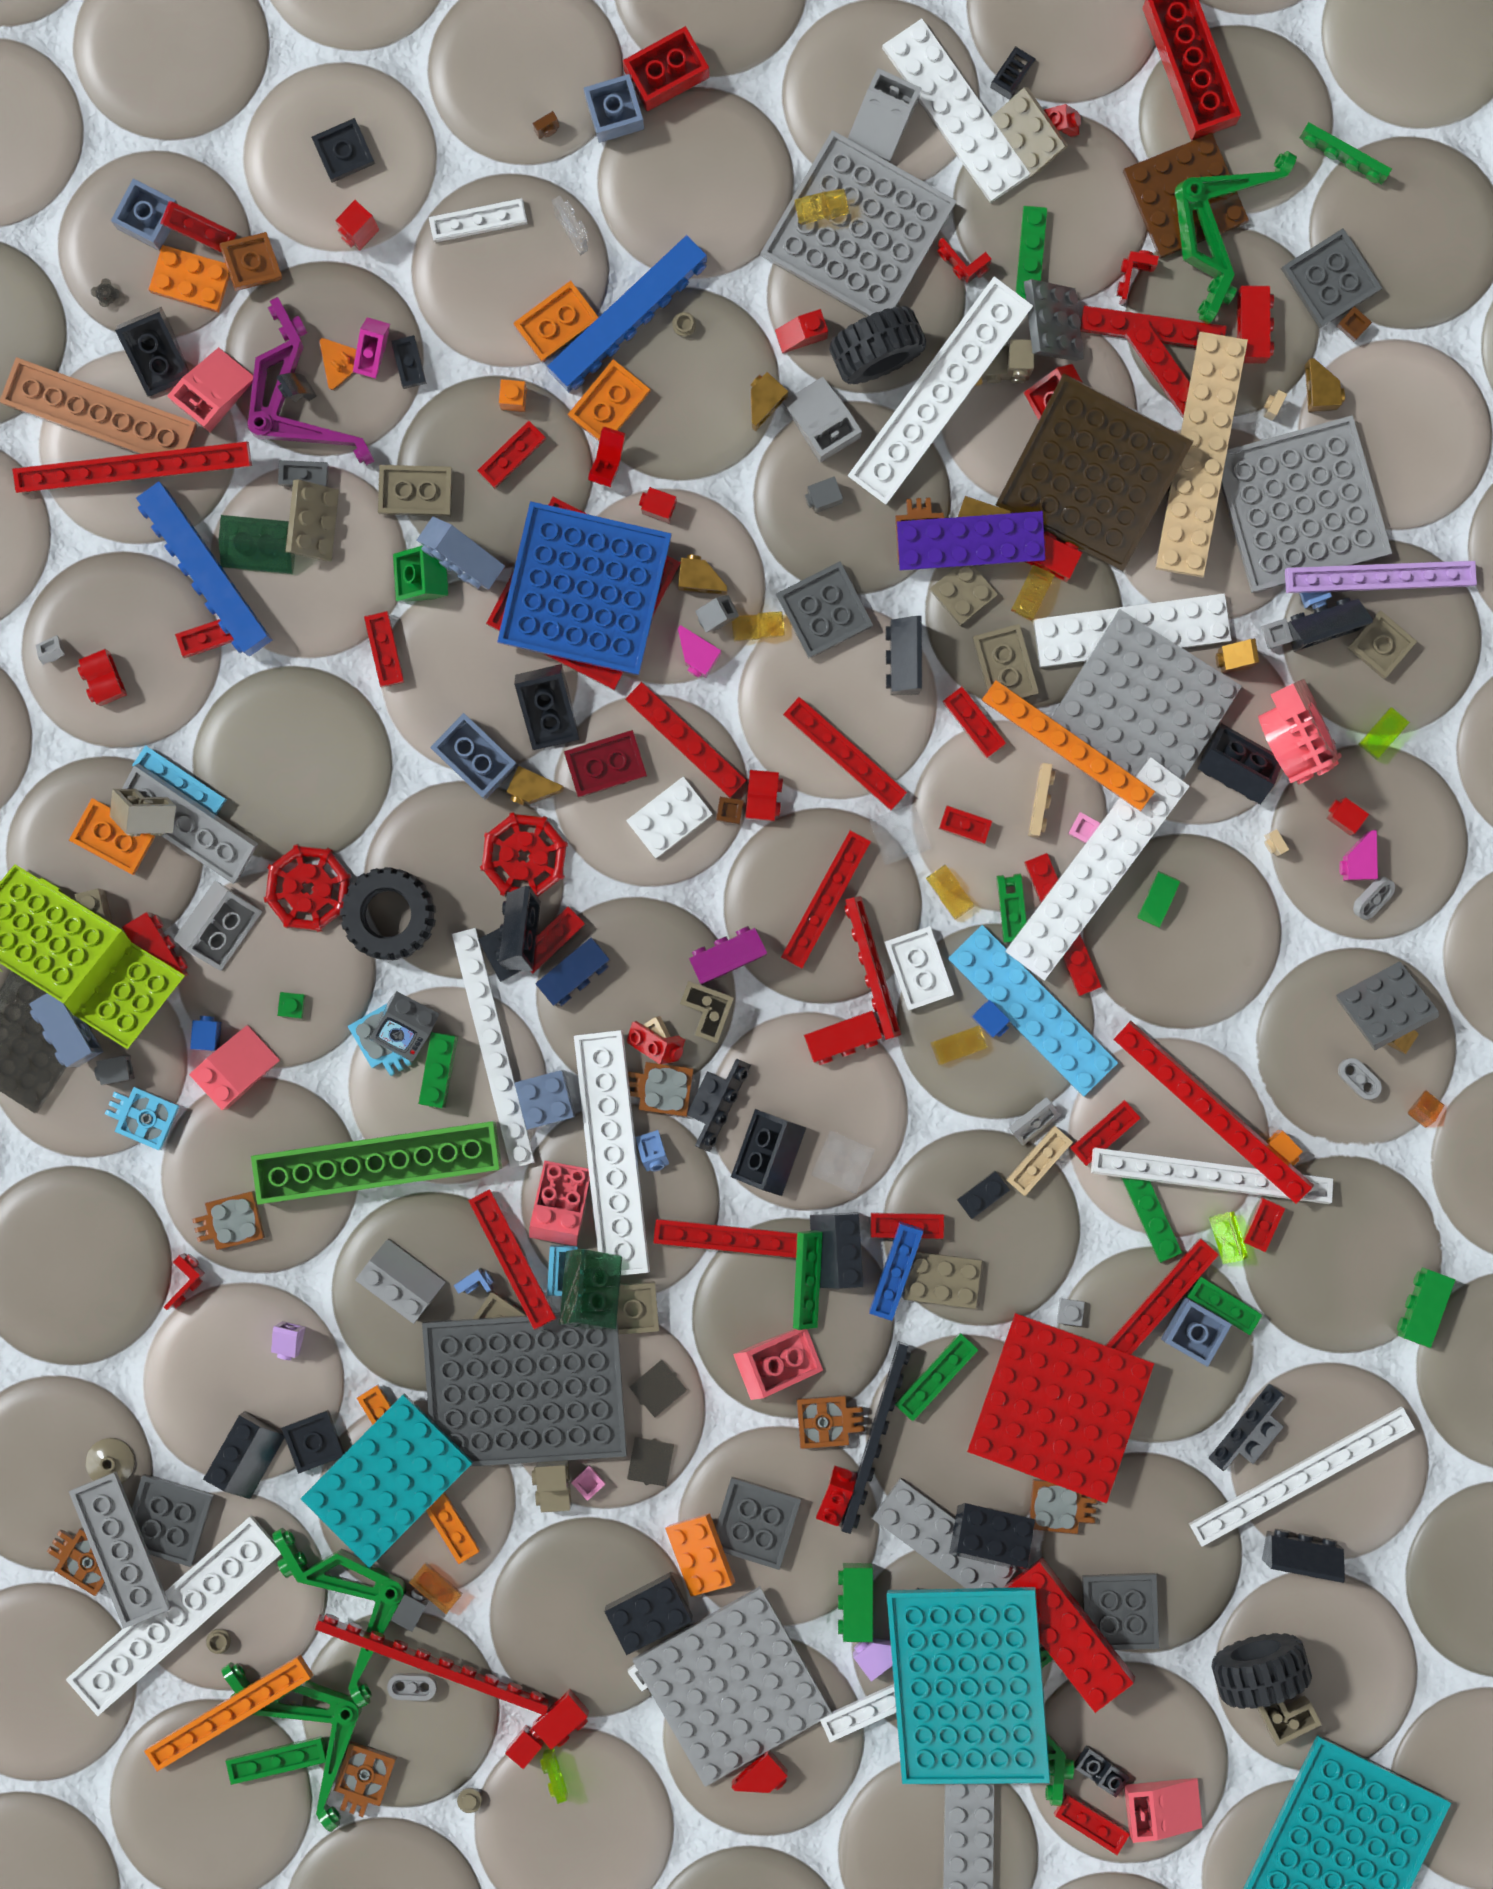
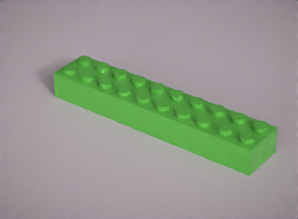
M496 1121L251 1156L257 1205L502 1169Z

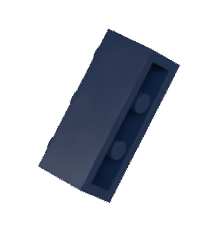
M591 937L535 984L553 1006L559 1004L562 1007L572 999L570 994L574 990L578 989L581 991L591 983L589 981L591 976L595 973L599 976L609 968L607 963L611 960Z

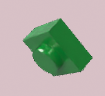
M280 992L277 1016L303 1019L305 995Z

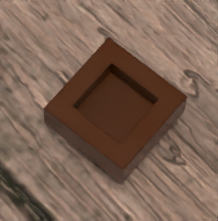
M553 111L533 122L534 131L539 139L544 136L545 138L552 136L560 127L558 118Z
M1354 306L1336 327L1355 342L1372 322Z
M720 796L716 821L740 825L744 800Z

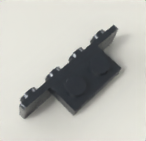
M736 1059L726 1080L707 1071L687 1113L688 1116L705 1124L695 1144L696 1147L710 1152L717 1143L718 1134L728 1119V1113L738 1098V1092L743 1082L748 1077L750 1064Z
M1268 1384L1212 1452L1209 1460L1222 1471L1227 1469L1239 1453L1254 1464L1284 1427L1271 1414L1284 1399L1285 1395L1271 1384Z

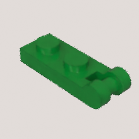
M1021 873L1013 874V877L996 876L1003 943L1012 942L1026 924ZM1014 886L1015 893L1006 894V887Z

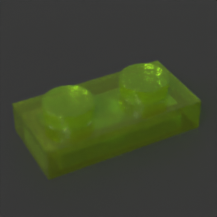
M1390 707L1358 745L1377 760L1410 722L1394 708Z
M1234 1211L1209 1217L1222 1263L1228 1264L1247 1259L1248 1255Z
M554 1748L552 1750H544L543 1759H540L543 1773H548L550 1779L548 1783L549 1793L552 1798H556L557 1804L565 1802L568 1798V1791Z

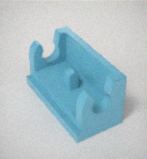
M550 1246L547 1296L576 1295L578 1246Z

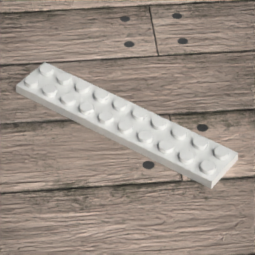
M993 277L848 474V477L887 505L1024 320L1033 305L996 277Z
M1151 757L1136 775L1138 780L1155 791L1142 811H1138L1123 799H1118L1005 950L1007 954L1043 981H1045L1190 787Z
M623 1030L574 1036L600 1275L601 1277L648 1273L650 1272Z
M251 1515L165 1591L171 1607L168 1611L122 1629L74 1671L66 1681L98 1717L281 1555L274 1540Z

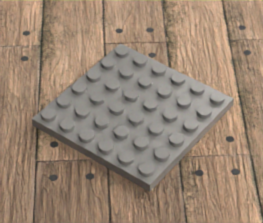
M832 130L765 244L760 256L868 317L875 312H880L887 308L891 309L898 305L957 201Z
M1353 415L1227 450L1221 488L1251 593L1286 584V568L1356 565L1392 554Z
M1119 609L1051 719L1134 777H1136L1151 757L1183 781L1242 686Z
M761 1586L633 1658L634 1665L705 1787L820 1722V1718L832 1713Z

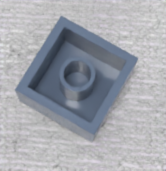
M630 74L583 88L599 143L644 130L643 117Z
M132 179L111 222L117 230L160 251L171 231L170 228L160 224L168 202L178 203L175 199Z
M563 1070L514 1083L526 1130L575 1117Z
M1184 1297L1161 1340L1208 1367L1232 1324Z

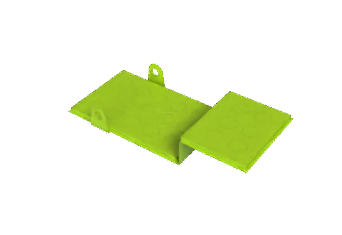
M16 864L0 881V964L56 998L74 1016L128 1049L185 975L133 944L121 929L64 895L58 887L43 878L38 879Z

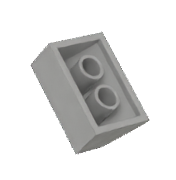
M215 880L178 932L174 941L187 952L221 971L262 911Z
M390 1239L385 1241L355 1279V1281L413 1324L418 1321L446 1283L445 1280Z

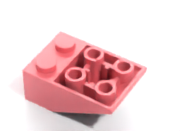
M218 347L187 373L167 397L211 433L252 384L253 375Z
M544 1160L529 1227V1238L577 1247L590 1183L589 1169Z
M1197 1778L1128 1784L1124 1786L1128 1829L1133 1843L1157 1841L1202 1828Z

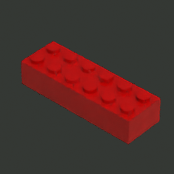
M1145 0L1142 9L1191 141L1235 126L1241 117V113L1199 0Z
M1043 1557L1004 1586V1588L1036 1587L1040 1643L1094 1713L1134 1684L1135 1675Z

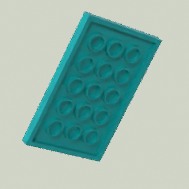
M404 1393L300 1499L370 1568L461 1476L473 1461Z

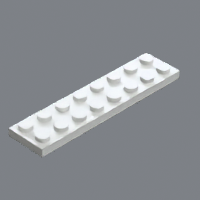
M920 19L882 45L883 51L902 78L922 88L919 98L920 104L990 203L1029 177L1030 172L923 19Z
M1225 593L1033 620L1040 668L1086 662L1119 609L1183 649L1231 642Z

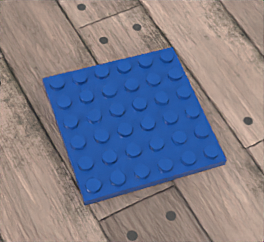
M530 501L497 642L503 645L639 675L672 533Z

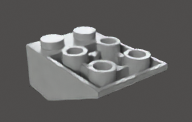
M878 68L864 97L848 139L890 162L919 101L922 88Z
M824 377L782 401L820 463L861 438V429Z

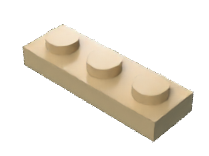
M1042 763L1040 765L1028 836L1038 838L1040 833H1045L1047 818H1043L1044 810L1049 809L1051 795L1047 794L1048 787L1053 785L1055 779V771H1052V764Z
M1053 1126L1010 1174L1006 1181L1023 1196H1026L1073 1142L1056 1126Z

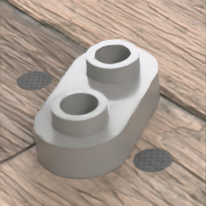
M1384 876L1374 880L1362 895L1356 899L1353 907L1354 914L1363 920L1372 918L1394 894V882Z
M1347 1058L1339 1064L1338 1074L1340 1078L1358 1096L1368 1100L1379 1096L1382 1089L1381 1082L1359 1060ZM1348 1066H1352L1354 1069L1351 1075L1346 1072ZM1365 1083L1371 1085V1089L1368 1092L1364 1090Z
M397 1673L391 1677L387 1685L389 1695L396 1700L427 1701L434 1696L437 1690V1682L429 1674ZM403 1682L405 1688L399 1689L396 1683ZM421 1683H427L429 1685V1689H422Z

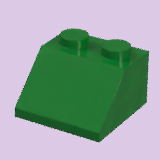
M423 545L393 554L396 602L434 600L448 596L447 569L439 564L440 561L423 552L421 550Z

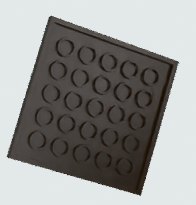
M1063 373L995 505L1011 511L1010 513L1043 511L1044 531L1055 535L1065 542L1072 543L1086 553L1124 571L1194 440Z

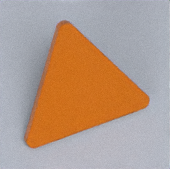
M321 338L320 346L328 388L334 390L354 373L353 367L357 349Z

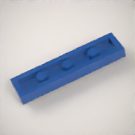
M903 1222L899 1223L869 1309V1314L893 1321L924 1232L922 1228Z

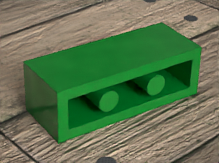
M431 1032L419 1105L446 1108L458 1036Z
M1422 1267L1421 1271H1418L1414 1277L1413 1284L1415 1288L1413 1293L1407 1297L1405 1303L1407 1310L1405 1316L1401 1317L1398 1322L1397 1331L1399 1332L1397 1336L1431 1348L1456 1279Z
M843 1563V1570H838V1585H843V1595H838V1610H843L842 1619H838V1635H842L843 1642H873L872 1563Z

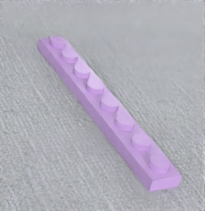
M1475 561L1296 567L1285 569L1286 594L1467 587L1477 585Z

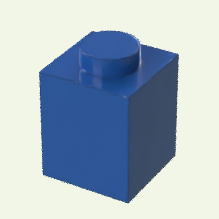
M987 1000L971 1016L991 1038L995 1035L1000 1037L1009 1029L1006 1024L1010 1020L991 1000Z
M200 1016V1020H192L190 1049L216 1051L220 1048L221 1022H215V1017Z

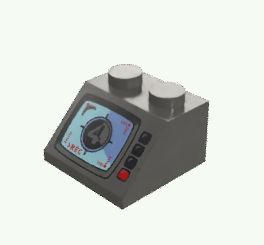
M396 991L389 999L369 1040L413 1062L430 1035L439 1013Z

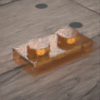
M426 1562L409 1581L415 1589L445 1614L448 1613L463 1594Z

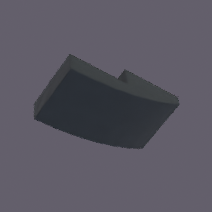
M285 373L276 377L280 382L278 389L285 398L289 397L296 402L302 397L310 401L317 396L302 374Z
M1087 1745L1074 1762V1768L1093 1780L1097 1786L1115 1798L1130 1778Z

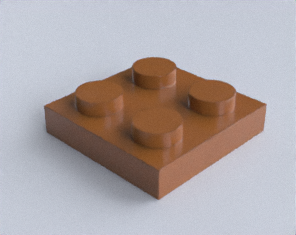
M267 232L220 243V249L235 291L282 279V274Z

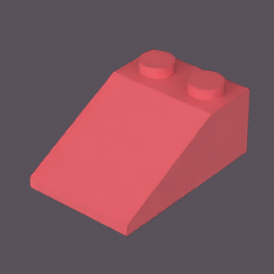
M247 1025L208 1056L189 1075L221 1110H228L269 1072L280 1059Z
M793 1329L733 1354L751 1400L766 1398L823 1371L807 1329Z

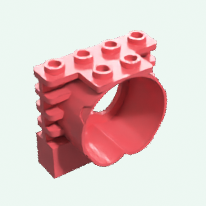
M1305 679L1271 694L1276 707L1259 715L1258 718L1266 740L1282 770L1289 778L1290 783L1297 781L1299 785L1314 777L1313 773L1316 772L1319 776L1339 764L1338 759L1342 755L1340 752L1337 753L1334 745L1336 743L1334 739L1332 740L1329 729L1316 707L1317 703Z

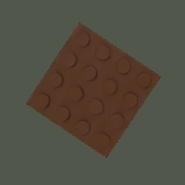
M1213 133L1123 170L1159 259L1182 250L1175 197L1177 185L1190 177L1230 175ZM1237 192L1208 200L1220 234L1248 223V216ZM1192 210L1196 242L1200 243L1205 241L1206 238L1197 211Z

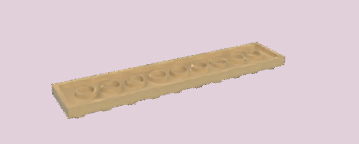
M1199 332L1180 434L1194 440L1171 482L1155 566L1156 570L1204 577L1248 341L1246 339Z

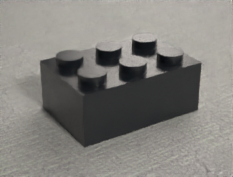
M968 1503L960 1504L957 1506L949 1554L1015 1570L1027 1569L1035 1519Z
M671 1572L607 1604L604 1610L626 1656L691 1623L693 1618Z

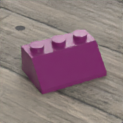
M749 926L736 931L737 936L728 940L727 936L714 941L715 946L708 950L704 946L692 952L693 957L689 958L701 985L767 955V951L755 928L750 930Z

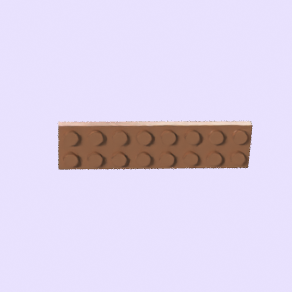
M17 357L0 398V403L137 454L189 448L197 428L196 422Z

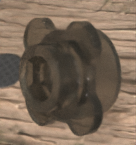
M107 278L102 279L100 285L91 289V295L99 300L101 307H108L109 304H112L120 296L119 290L114 289L111 281Z

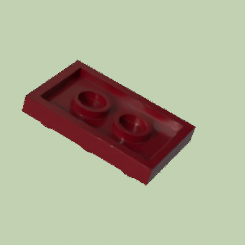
M633 730L564 751L578 798L647 777Z

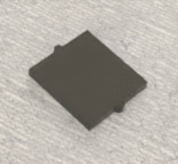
M662 1359L629 1386L640 1400V1405H644L654 1418L687 1391L685 1386L676 1377L677 1373L672 1372Z
M635 1437L627 1479L644 1482L646 1486L654 1484L666 1487L674 1444L657 1441L656 1438L650 1440Z

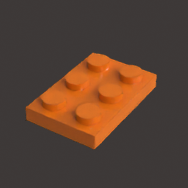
M162 245L149 286V292L219 313L230 274L226 263Z
M570 280L513 324L539 360L544 363L581 335L599 317Z
M613 359L567 415L599 441L603 427L618 431L651 391Z
M92 798L69 841L122 870L135 875L155 836L151 834H141L140 836L127 835L110 817V807Z
M710 1513L670 1524L665 1528L691 1597L732 1586L735 1583Z

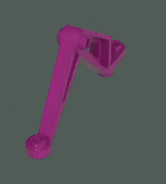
M276 297L270 300L271 306L267 308L274 321L280 320L282 327L278 329L285 343L255 357L248 418L249 430L254 437L261 440L270 439L356 446L357 449L353 450L359 463L364 462L367 466L375 462L363 438L280 417L279 414L285 397L278 389V385H280L278 380L269 406L263 407L268 368L284 361L280 374L295 373L304 348L299 337L307 334L299 316L290 320L279 298Z

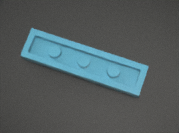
M146 745L132 764L134 766L139 763L215 815L218 814L227 799Z

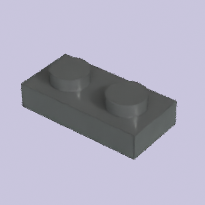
M279 460L278 485L293 487V480L299 479L328 487L329 464L327 462Z

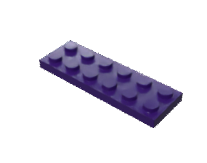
M1043 511L897 522L900 571L1045 560Z

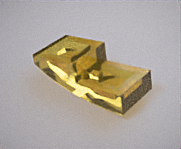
M844 189L817 193L794 200L798 221L801 225L823 218L830 220L850 213Z
M1033 565L1011 611L1033 621L1055 575Z
M782 611L737 617L732 621L734 642L784 636Z
M946 864L926 877L927 882L954 920L974 907L973 902L961 888Z
M979 1025L931 1042L938 1065L987 1048Z

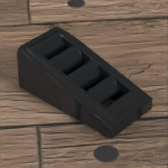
M1015 46L992 80L990 88L1010 100L1036 58ZM1018 55L1027 61V64L1024 65L1014 59L1015 56ZM1013 63L1014 65L1021 68L1022 71L1019 72L1015 68L1011 67L1010 64ZM1008 70L1016 75L1017 78L1015 79L1005 72ZM1002 77L1013 83L1012 86L1001 80Z

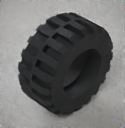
M895 306L891 309L887 308L883 311L875 312L849 325L832 339L829 350L842 380L850 385L878 379L910 363L925 350L927 341L914 311L907 306Z
M392 867L375 868L367 874H361L355 883L352 882L349 885V891L347 895L344 894L342 899L344 902L343 908H340V915L343 919L341 925L342 929L347 933L346 937L349 942L353 943L360 952L376 959L399 960L400 958H407L413 955L412 953L416 950L419 951L424 946V942L431 937L432 927H435L436 922L434 919L436 906L433 904L431 892L427 890L426 885L416 876ZM386 891L402 895L409 903L411 909V918L406 929L392 937H383L376 934L369 927L366 919V910L371 899L377 894Z
M1287 1633L1262 1634L1257 1637L1252 1636L1245 1640L1234 1642V1644L1228 1645L1216 1653L1211 1666L1221 1700L1230 1707H1238L1239 1709L1271 1706V1704L1282 1703L1286 1699H1292L1297 1694L1304 1692L1305 1688L1309 1687L1312 1679L1303 1642L1296 1636H1290Z

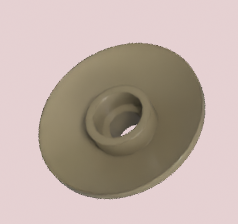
M105 1438L96 1442L90 1448L86 1457V1469L93 1481L117 1471L122 1484L131 1476L135 1466V1458L131 1448L125 1442L116 1438ZM105 1460L111 1461V1468L105 1467Z

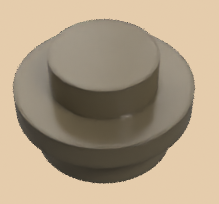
M687 312L677 314L672 322L673 330L679 336H690L696 329L694 316Z
M224 1629L211 1631L206 1639L207 1648L215 1654L226 1652L231 1645L229 1633Z
M474 1788L463 1789L457 1798L458 1807L465 1813L476 1812L482 1803L480 1792Z

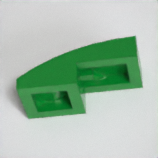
M1158 871L1137 918L1160 928L1178 889L1180 880Z

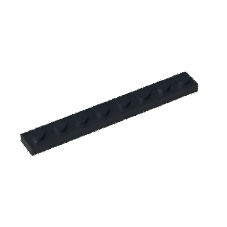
M897 1342L859 1465L854 1490L842 1520L841 1532L851 1534L852 1528L857 1529L861 1515L857 1514L860 1505L864 1506L868 1491L864 1489L867 1481L871 1482L875 1472V1468L872 1467L874 1458L878 1459L882 1449V1444H879L881 1434L886 1435L890 1421H887L886 1418L889 1411L893 1412L897 1400L893 1395L896 1388L900 1389L904 1374H901L903 1364L907 1365L910 1359L911 1351L908 1350L909 1346L907 1343Z

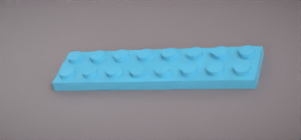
M981 925L947 959L987 1000H991L1010 1020L1009 1022L1084 1097L1118 1062L1021 963L1005 952L1006 948Z

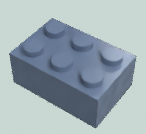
M435 517L430 519L416 540L423 545L421 548L423 552L440 561L439 564L449 571H454L458 574L457 577L468 585L471 584L477 589L481 586L489 590L505 567V565L453 525Z
M465 713L430 747L484 800L518 767L517 763Z
M46 993L29 1004L32 1008L30 1013L37 1023H41L45 1030L42 1032L43 1036L49 1044H53L57 1051L55 1056L62 1066L79 1067L104 1052L88 1024L74 1016L56 998Z

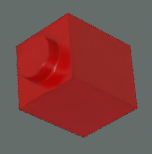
M649 487L647 493H642L639 501V506L642 507V514L669 524L677 503V496Z
M1345 797L1340 799V801L1336 799L1328 809L1330 814L1326 819L1348 835H1353L1358 831L1369 814Z
M525 1725L507 1746L505 1754L524 1769L543 1747L544 1741L532 1727L529 1728Z

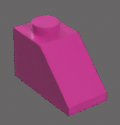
M366 318L360 328L353 372L372 378L377 377L387 345L389 323Z
M680 625L678 633L685 664L689 667L687 671L697 678H700L701 675L706 678L719 659L721 650Z
M1377 830L1366 832L1343 856V861H1340L1339 872L1340 875H1343V881L1378 879Z

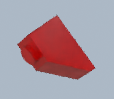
M821 309L797 316L775 330L782 354L828 339V329Z
M769 1750L758 1756L732 1780V1789L740 1792L770 1793L774 1789L779 1790L787 1782L788 1770Z

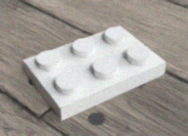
M682 777L626 821L655 859H657L713 814L686 779Z
M930 926L884 942L907 1010L954 995Z

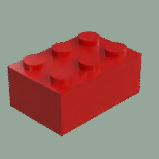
M686 26L623 60L624 72L626 75L630 74L633 88L647 112L709 78V66Z

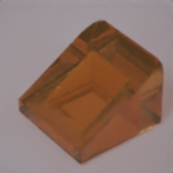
M1425 1090L1409 1109L1408 1115L1426 1128L1436 1121L1445 1105Z

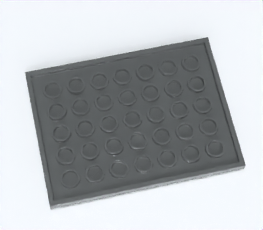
M617 1309L554 1313L557 1319L537 1330L533 1329L527 1315L423 1322L429 1418L473 1461L470 1466L626 1457L627 1445Z

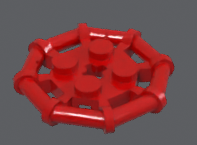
M512 812L509 813L510 816L491 831L485 832L480 869L485 872L503 897L508 892L521 888L512 886L514 880H524L529 882V886L539 898L540 895L560 879H564L563 872L568 843L562 839L550 824L548 817L520 815ZM519 824L536 826L535 832H521ZM512 826L514 834L505 841L497 838ZM543 830L554 844L546 846L539 837ZM494 844L501 846L499 861L492 862ZM521 850L524 852L530 851L531 853L528 856L530 860L527 863L524 860L521 862L518 860ZM556 851L553 869L548 867L549 852ZM501 866L509 876L506 882L495 871V868ZM545 871L550 874L549 877L536 886L534 879Z
M296 844L276 862L268 865L266 895L263 899L264 903H268L282 921L283 927L287 929L291 927L316 930L318 933L340 915V908H343L344 904L342 899L344 894L347 895L349 891L348 887L352 875L348 874L334 856L332 849L305 847ZM303 856L320 858L318 865L305 864ZM296 858L298 865L288 873L281 870ZM327 863L338 875L337 877L331 878L325 871L324 867ZM278 876L284 877L282 893H276ZM305 882L307 884H314L312 894L302 892ZM340 883L338 901L332 899V888L334 884ZM285 898L293 909L289 914L278 900ZM328 904L334 906V908L320 918L318 912ZM298 912L312 913L313 920L297 919L296 917Z

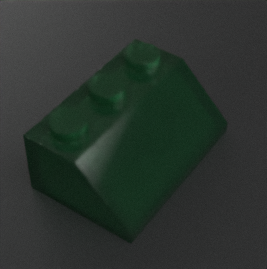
M221 515L218 540L222 568L293 575L295 554L286 552L289 521Z
M586 1249L566 1251L560 1325L578 1328L616 1329L622 1256Z

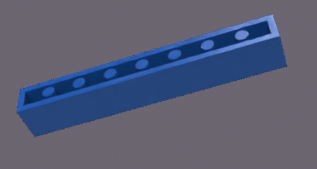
M686 235L547 366L549 373L568 393L572 389L577 390L585 382L584 378L590 372L592 374L595 373L602 366L601 362L607 356L612 357L619 350V345L624 340L629 341L637 333L636 329L642 323L645 325L651 321L655 315L654 312L659 307L664 308L672 300L671 296L677 290L679 292L684 290L689 284L688 280L694 274L698 276L704 271L707 266V255Z
M159 481L136 497L140 503V506L137 508L146 519L150 518L154 523L151 526L152 530L159 538L163 536L167 542L164 547L172 557L176 556L181 563L178 564V567L186 577L190 575L194 582L191 585L199 596L204 595L207 600L204 603L212 615H218L221 620L218 622L225 634L230 633L234 641L231 643L240 654L243 652L250 657L273 641L166 486Z

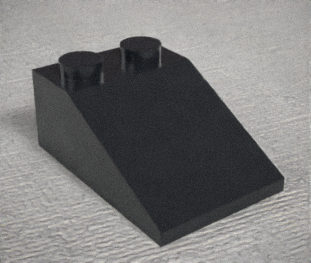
M162 306L117 325L115 332L147 397L176 386L189 373L173 329Z
M562 664L516 674L514 685L532 750L579 740Z

